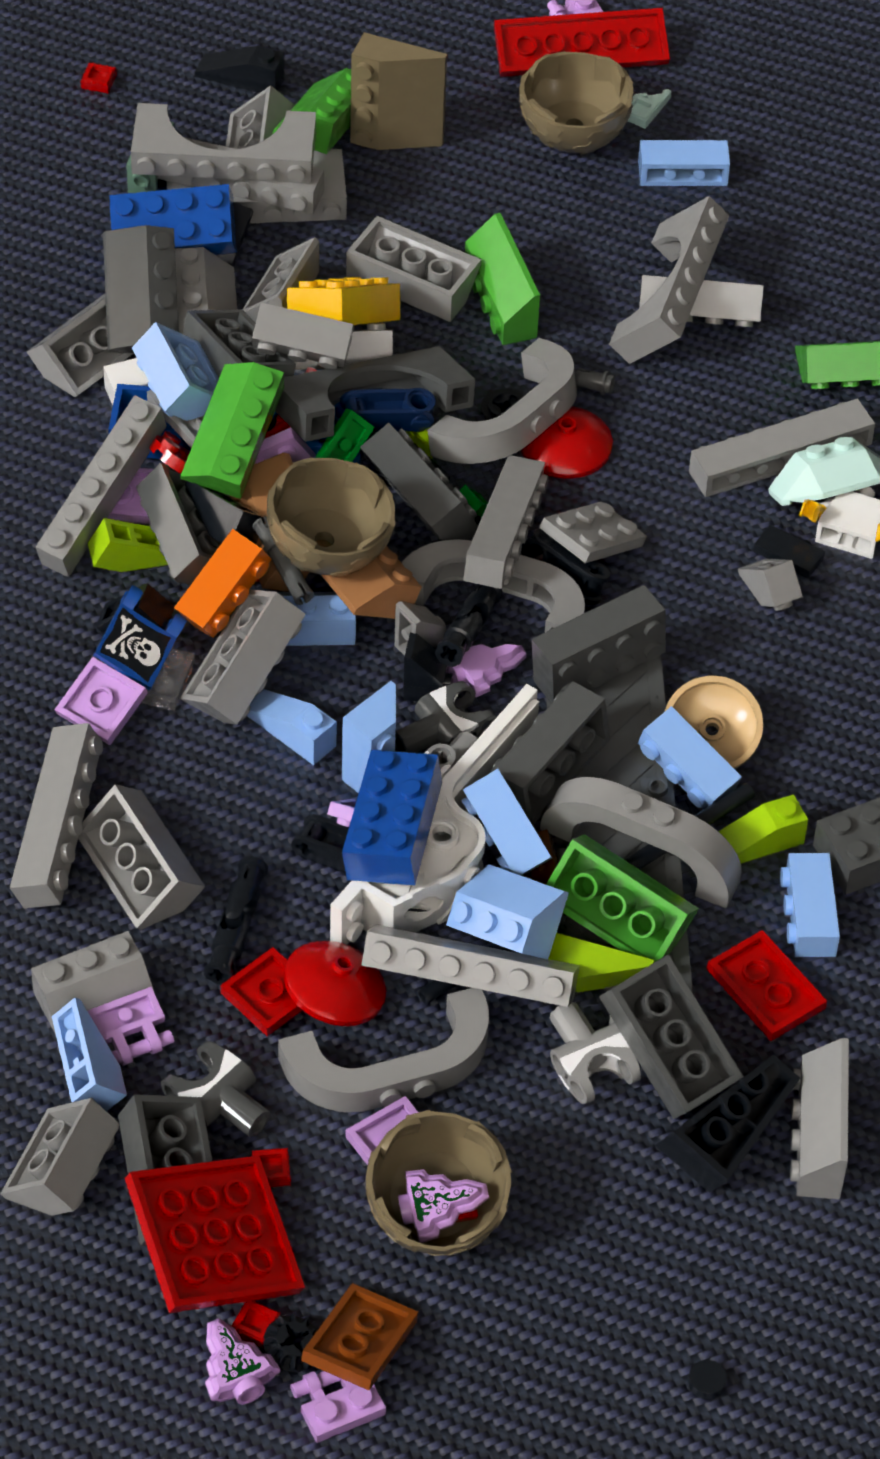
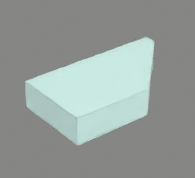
M665 89L662 90V93L647 95V92L634 94L632 100L633 108L628 122L646 129L671 99V90Z

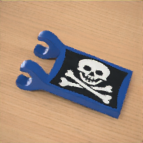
M132 585L129 591L124 593L119 607L93 656L144 686L149 691L178 635L184 628L187 619L181 614L176 613L163 630L133 611L143 591L137 586Z

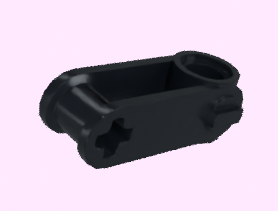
M540 528L534 531L533 536L527 539L525 544H522L521 555L549 563L567 573L580 587L586 604L595 605L601 601V590L604 582H607L610 578V571L600 562L595 560L584 563Z
M308 815L304 820L302 832L292 840V849L303 858L346 873L342 850L349 827L336 823L337 821L320 815Z

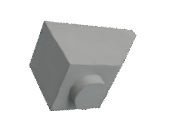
M763 559L738 568L740 577L761 606L774 607L775 611L793 606V600L803 597L792 560Z
M403 601L396 603L394 646L405 656L411 632L417 633L437 649L438 643L444 639V634L447 631L444 621L424 606Z

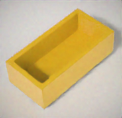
M343 277L299 281V287L287 288V309L339 320L353 325L400 320V283H389V277L364 279L362 277Z

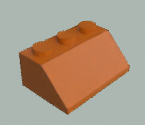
M232 529L174 608L195 628L214 638L218 632L227 626L230 619L229 616L235 608L247 599L249 589L255 581L263 577L267 572L269 562L272 559L262 548Z

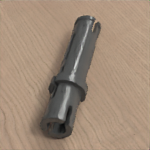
M264 516L266 524L263 523L261 518L257 519L252 527L264 545V551L272 559L290 591L295 604H303L301 597H303L305 603L309 602L314 597V592L310 589L300 569L295 567L286 556H283L275 545L269 531L267 516Z

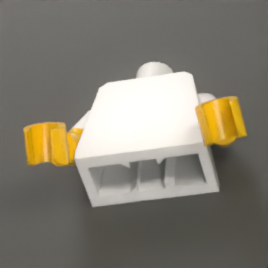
M871 487L858 489L856 492L851 491L836 495L834 498L830 497L821 503L809 499L804 500L799 516L807 517L813 523L818 521L815 542L873 559L876 542L880 541V499L874 498L875 492Z

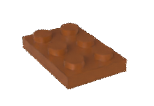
M352 1283L304 1348L301 1361L369 1391L417 1323L419 1312Z

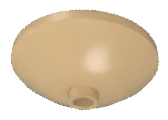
M722 676L695 678L677 689L666 706L665 711L672 706L734 769L749 760L759 746L763 732V716L760 706L753 694L735 680ZM714 726L717 728L718 733L709 735L706 732V728Z

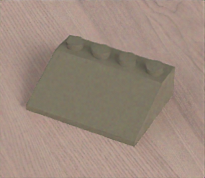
M364 32L351 54L350 143L375 150L442 146L445 128L447 54Z

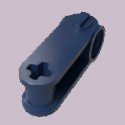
M424 388L350 390L340 398V405L344 410L346 408L353 410L375 427L372 432H378L388 423L396 431L402 428L404 431L420 432L429 428L434 422L435 397Z

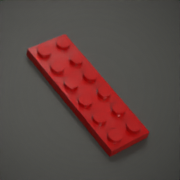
M663 8L494 20L493 26L500 77L524 75L539 58L547 54L563 51L609 57L623 68L667 65L670 61Z

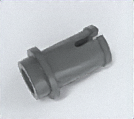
M581 367L578 368L575 375L577 387L600 391L601 395L612 393L615 385V376L610 375L609 371L600 373Z

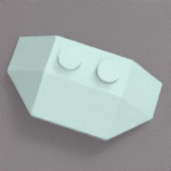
M840 437L835 442L808 446L806 450L793 454L768 488L769 494L781 506L792 504V502L803 503L806 499L813 501L880 484V456L853 437Z

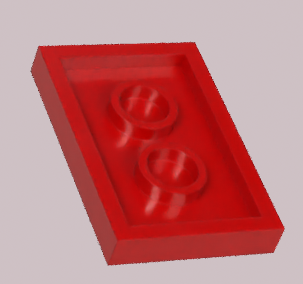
M763 930L714 957L707 963L708 972L770 1041L775 1040L826 1009L827 1000Z

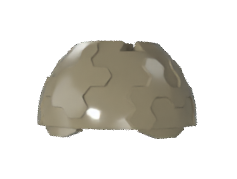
M563 51L547 54L539 58L522 75L519 86V102L529 129L535 136L540 138L543 144L566 153L588 154L607 145L625 127L633 108L634 83L627 71L609 57Z
M310 457L293 462V465L279 475L269 490L267 497V522L275 545L282 555L286 556L295 567L302 571L320 575L345 576L359 571L373 562L385 549L396 524L395 503L393 495L385 482L366 466L360 465L357 462L353 463L335 458ZM325 540L328 541L331 544V546L322 547L318 545L316 541Z
M426 1110L407 1115L403 1121L387 1132L375 1150L371 1152L365 1179L366 1195L373 1217L384 1233L394 1242L413 1252H423L432 1256H449L474 1248L482 1243L499 1226L508 1210L507 1204L511 1189L512 1170L505 1149L498 1138L479 1121L476 1122L455 1113ZM424 1169L428 1175L444 1174L452 1182L469 1179L485 1183L489 1199L477 1208V1219L457 1222L454 1226L440 1230L439 1238L419 1243L414 1223L404 1225L399 1206L398 1195L407 1193L405 1171Z

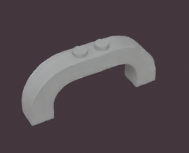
M538 338L521 352L524 378L539 384L506 412L490 420L465 421L446 414L427 430L431 456L453 463L475 464L499 460L522 450L563 416L576 400L575 368L570 353L554 342Z
M453 539L433 542L416 549L402 561L404 567L412 572V576L422 586L415 604L424 606L432 591L441 584L451 581H463L466 554L472 542L471 540ZM520 555L519 560H515L512 577H506L502 591L536 602L546 608L550 614L545 622V632L584 614L585 601L583 593L578 584L567 573L549 563Z
M580 777L566 781L558 788L541 820L540 830L548 829L550 834L568 842H571L582 822H596L674 854L686 862L694 871L697 877L695 896L724 909L728 907L740 883L742 870L738 855L724 836L711 825L688 812L610 780Z
M469 988L447 994L446 1015L453 1030L450 1038L435 1048L361 1068H344L333 1064L321 1053L313 1031L278 1039V1059L290 1085L302 1097L325 1109L339 1112H362L386 1107L404 1096L408 1100L416 1097L425 1098L434 1092L450 1088L463 1081L479 1065L487 1047L489 1026L488 1004L481 989Z

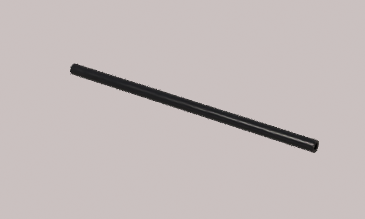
M745 783L694 816L711 825L755 797L754 790L748 783ZM648 844L624 860L640 870L666 854L667 851ZM491 943L486 946L510 952L512 951L508 948L502 947L495 943ZM432 980L419 988L417 992L421 1000L428 1004L457 985Z

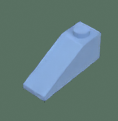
M265 689L257 694L250 703V711L247 717L312 765H315L336 747L337 721L312 703Z
M73 998L52 1016L71 1102L92 1098L105 1111H108L127 1096L121 1068L81 999Z

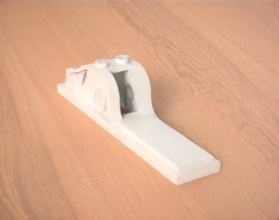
M526 684L442 778V786L415 886L351 881L330 904V941L348 945L350 941L355 942L359 938L362 930L368 931L374 925L416 933L435 923L440 925L448 920L456 892L483 870L482 857L485 850V831L480 821L468 813L461 800L467 797L463 789L491 773L495 761L503 757L512 748L516 738L524 735L533 725L539 711L537 689ZM410 908H412V909H423V910H427V911H425V912H414V911H408V910H409Z

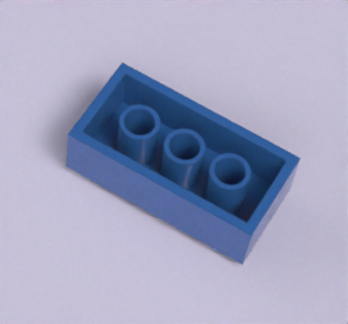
M229 184L109 195L111 230L143 225L174 228L175 248L204 247L215 255L237 253L234 198Z
M371 750L342 850L347 880L415 886L442 786L438 755Z

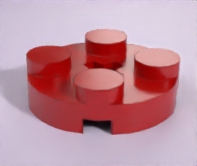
M165 431L162 436L157 435L149 446L153 454L158 449L163 454L160 460L180 474L190 453L188 449L180 445L181 440L168 431Z

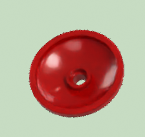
M571 406L563 416L524 447L521 453L524 458L545 462V475L562 479H574L590 475L606 464L612 452L613 439L609 427L600 417L588 410Z
M314 941L298 947L290 955L284 968L285 987L296 1005L315 1019L337 1026H356L373 1019L384 1004L386 984L379 969L362 966L363 953L361 951L334 941Z

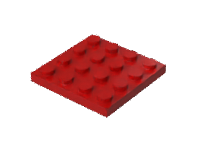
M259 1155L132 1171L125 1177V1182L169 1313L300 1294L305 1288Z

